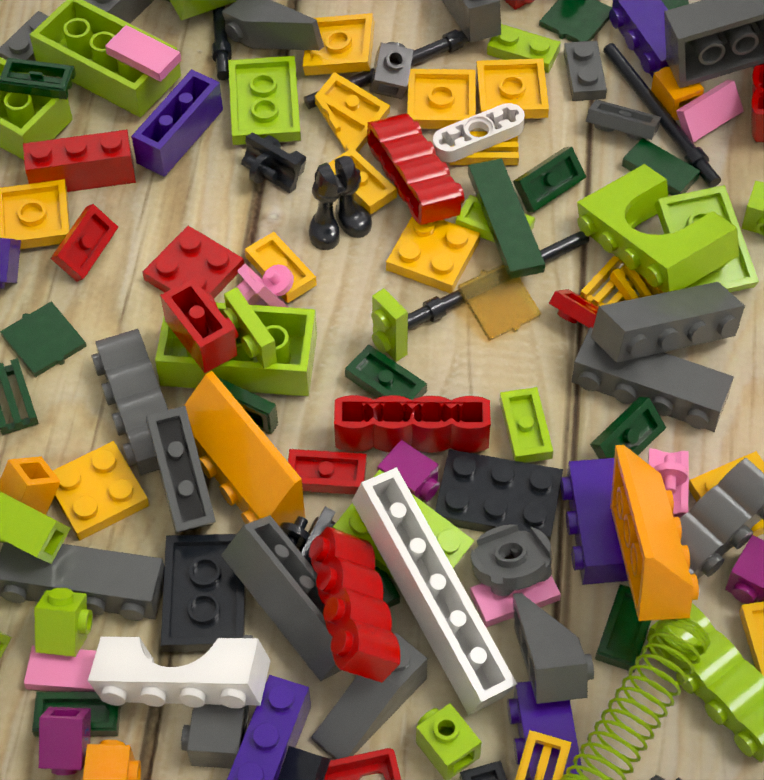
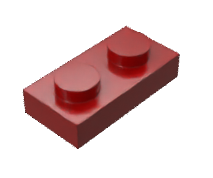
M94 204L85 207L50 259L76 282L83 280L118 229V226Z
M569 289L556 290L549 304L559 309L557 314L561 318L571 323H577L578 321L588 328L594 327L599 307Z
M289 449L288 463L301 477L303 491L355 495L361 482L365 481L367 454Z

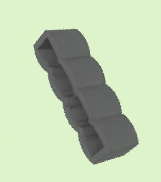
M137 328L95 341L98 353L92 354L91 357L97 375L105 374L107 383H103L101 386L108 406L115 404L118 412L112 414L118 436L126 434L128 443L123 444L122 447L129 467L136 465L141 476L159 470L146 423V415L166 411L168 408L143 339Z
M744 458L735 465L718 485L710 489L689 512L680 518L682 527L681 545H687L689 548L690 574H696L697 579L704 574L707 577L713 575L724 563L725 559L722 557L724 553L732 547L739 549L745 545L753 535L751 528L760 520H764V473L747 458Z

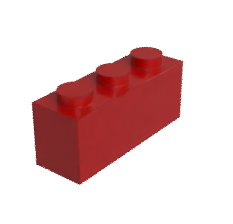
M128 129L23 143L25 172L29 184L65 179L67 192L136 183Z

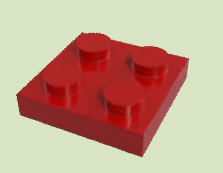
M188 225L142 273L146 282L164 293L194 278L204 292H208L214 299L238 274L237 270L244 265V258Z

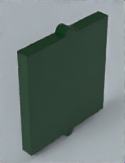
M558 0L539 21V26L559 35L560 39L565 38L572 42L591 41L610 19L609 12L612 7L597 0Z
M52 301L30 314H23L22 319L0 331L1 336L34 377L39 376L57 364L63 365L65 359L87 347L83 338Z

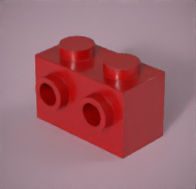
M194 278L160 295L165 322L204 373L237 356L235 339L239 335L236 327L229 318L223 316L213 297L208 292L205 293Z

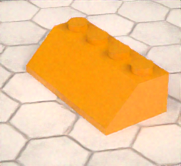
M214 372L207 373L184 404L204 474L209 479L212 477L216 478L220 484V492L230 506L236 504L243 512L241 517L245 524L269 515L279 526L283 522L294 524L298 516L305 518L301 477Z
M615 445L610 508L638 621L690 618L692 600H698L699 585L696 574H690L689 548L687 545H681L682 527L680 518L673 517L674 500L672 491L665 489L661 473L625 445Z

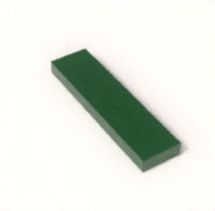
M502 158L468 165V176L509 279L543 273L545 271L544 259Z

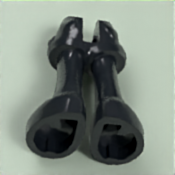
M349 156L335 159L336 175H334L328 163L319 165L315 172L312 194L318 200V208L309 225V237L311 243L321 250H330L339 244L340 231L338 224L345 233L354 238L368 235L372 228L370 213L354 202V193L360 187L361 175L360 170L356 168ZM338 199V202H337V205H336V208H335V215H336V219H335L334 214H333V202H335V201Z

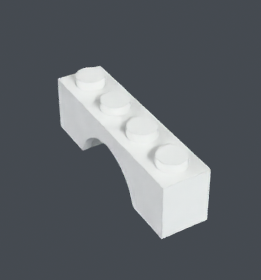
M100 637L88 682L103 702L115 706L123 705L125 702L144 703L154 707L163 706L164 703L184 704L194 708L202 707L204 704H212L238 709L245 705H261L271 660L258 638H218L209 651L196 661L179 667H164L154 663L153 657L140 637Z

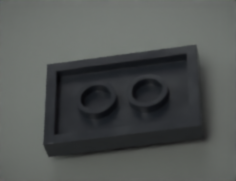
M449 449L435 511L459 528L487 532L493 528L511 524L518 525L519 531L531 533L530 527H533L543 532L551 541L563 469Z
M237 534L166 536L161 628L162 652L209 651L218 638H243L245 635L246 587L221 556Z

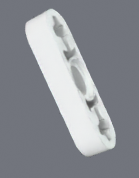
M505 103L439 129L433 136L436 155L442 162H454L520 135L524 129L525 114L523 109L516 104ZM480 128L487 131L488 134L483 137H475L469 132Z

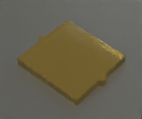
M504 264L489 271L482 270L479 276L457 287L489 341L511 330L512 332H517L520 326L541 316V312L521 279H509Z

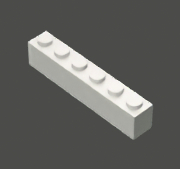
M397 467L361 482L352 499V503L468 716L503 699L517 683Z

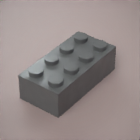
M701 0L664 11L666 61L679 88L764 63V0Z

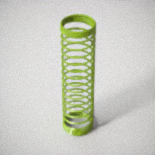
M691 618L665 619L658 622L655 633L649 637V644L643 646L642 655L636 657V665L630 667L629 676L623 678L622 687L616 689V698L609 700V709L602 711V720L595 723V731L589 733L587 737L588 742L581 745V754L574 756V765L567 767L566 774L560 780H590L581 770L588 771L603 780H614L599 771L588 758L607 765L620 775L623 780H627L623 773H633L634 768L631 762L640 761L641 757L638 751L647 750L648 746L645 740L654 739L655 735L652 729L661 727L659 718L667 717L666 707L674 706L675 702L672 696L681 694L679 685L687 684L688 679L686 675L694 672L692 664L700 663V655L705 654L710 646L709 635L701 625ZM667 625L689 632L702 645H695L685 641L672 632ZM659 636H662L670 645L681 652L696 655L697 659L694 661L689 660L679 651L666 646ZM657 637L659 643H652L653 638ZM650 647L653 654H645L647 648ZM653 647L663 648L675 658L687 663L690 666V671L681 670L673 662L659 656ZM646 657L657 659L671 670L680 673L684 678L683 682L675 681L665 672L653 667ZM643 658L647 665H639L640 659ZM640 668L651 670L665 681L672 683L677 688V692H669L658 683L648 679ZM637 669L641 676H632L633 670ZM634 679L645 681L656 690L666 694L670 699V703L661 702L653 695L643 691ZM630 680L634 687H626L625 684ZM624 690L628 699L619 698V693ZM627 690L642 694L651 702L658 704L664 713H654L646 706L638 703ZM617 701L622 710L612 709V704ZM621 701L631 703L651 715L656 720L657 725L648 724L631 714ZM610 712L615 721L605 720L606 714ZM614 712L626 715L643 725L649 731L650 736L641 735L626 726L617 718ZM603 723L608 732L598 731L599 725ZM608 724L618 726L636 736L644 745L643 748L634 746L619 737ZM597 735L602 744L591 742L592 736ZM601 735L621 742L634 752L637 758L633 759L619 753ZM590 746L596 756L585 754V747ZM594 746L615 754L630 769H622L612 764ZM583 757L589 767L577 765L578 759ZM576 769L579 775L570 772L571 770Z

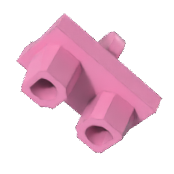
M246 264L237 270L244 279L237 288L249 305L288 307L278 298L286 294L294 282V275L286 266L278 264L270 267L265 271L263 278Z
M649 448L648 464L661 473L665 489L671 490L673 494V517L681 518L688 512L689 451L668 453Z

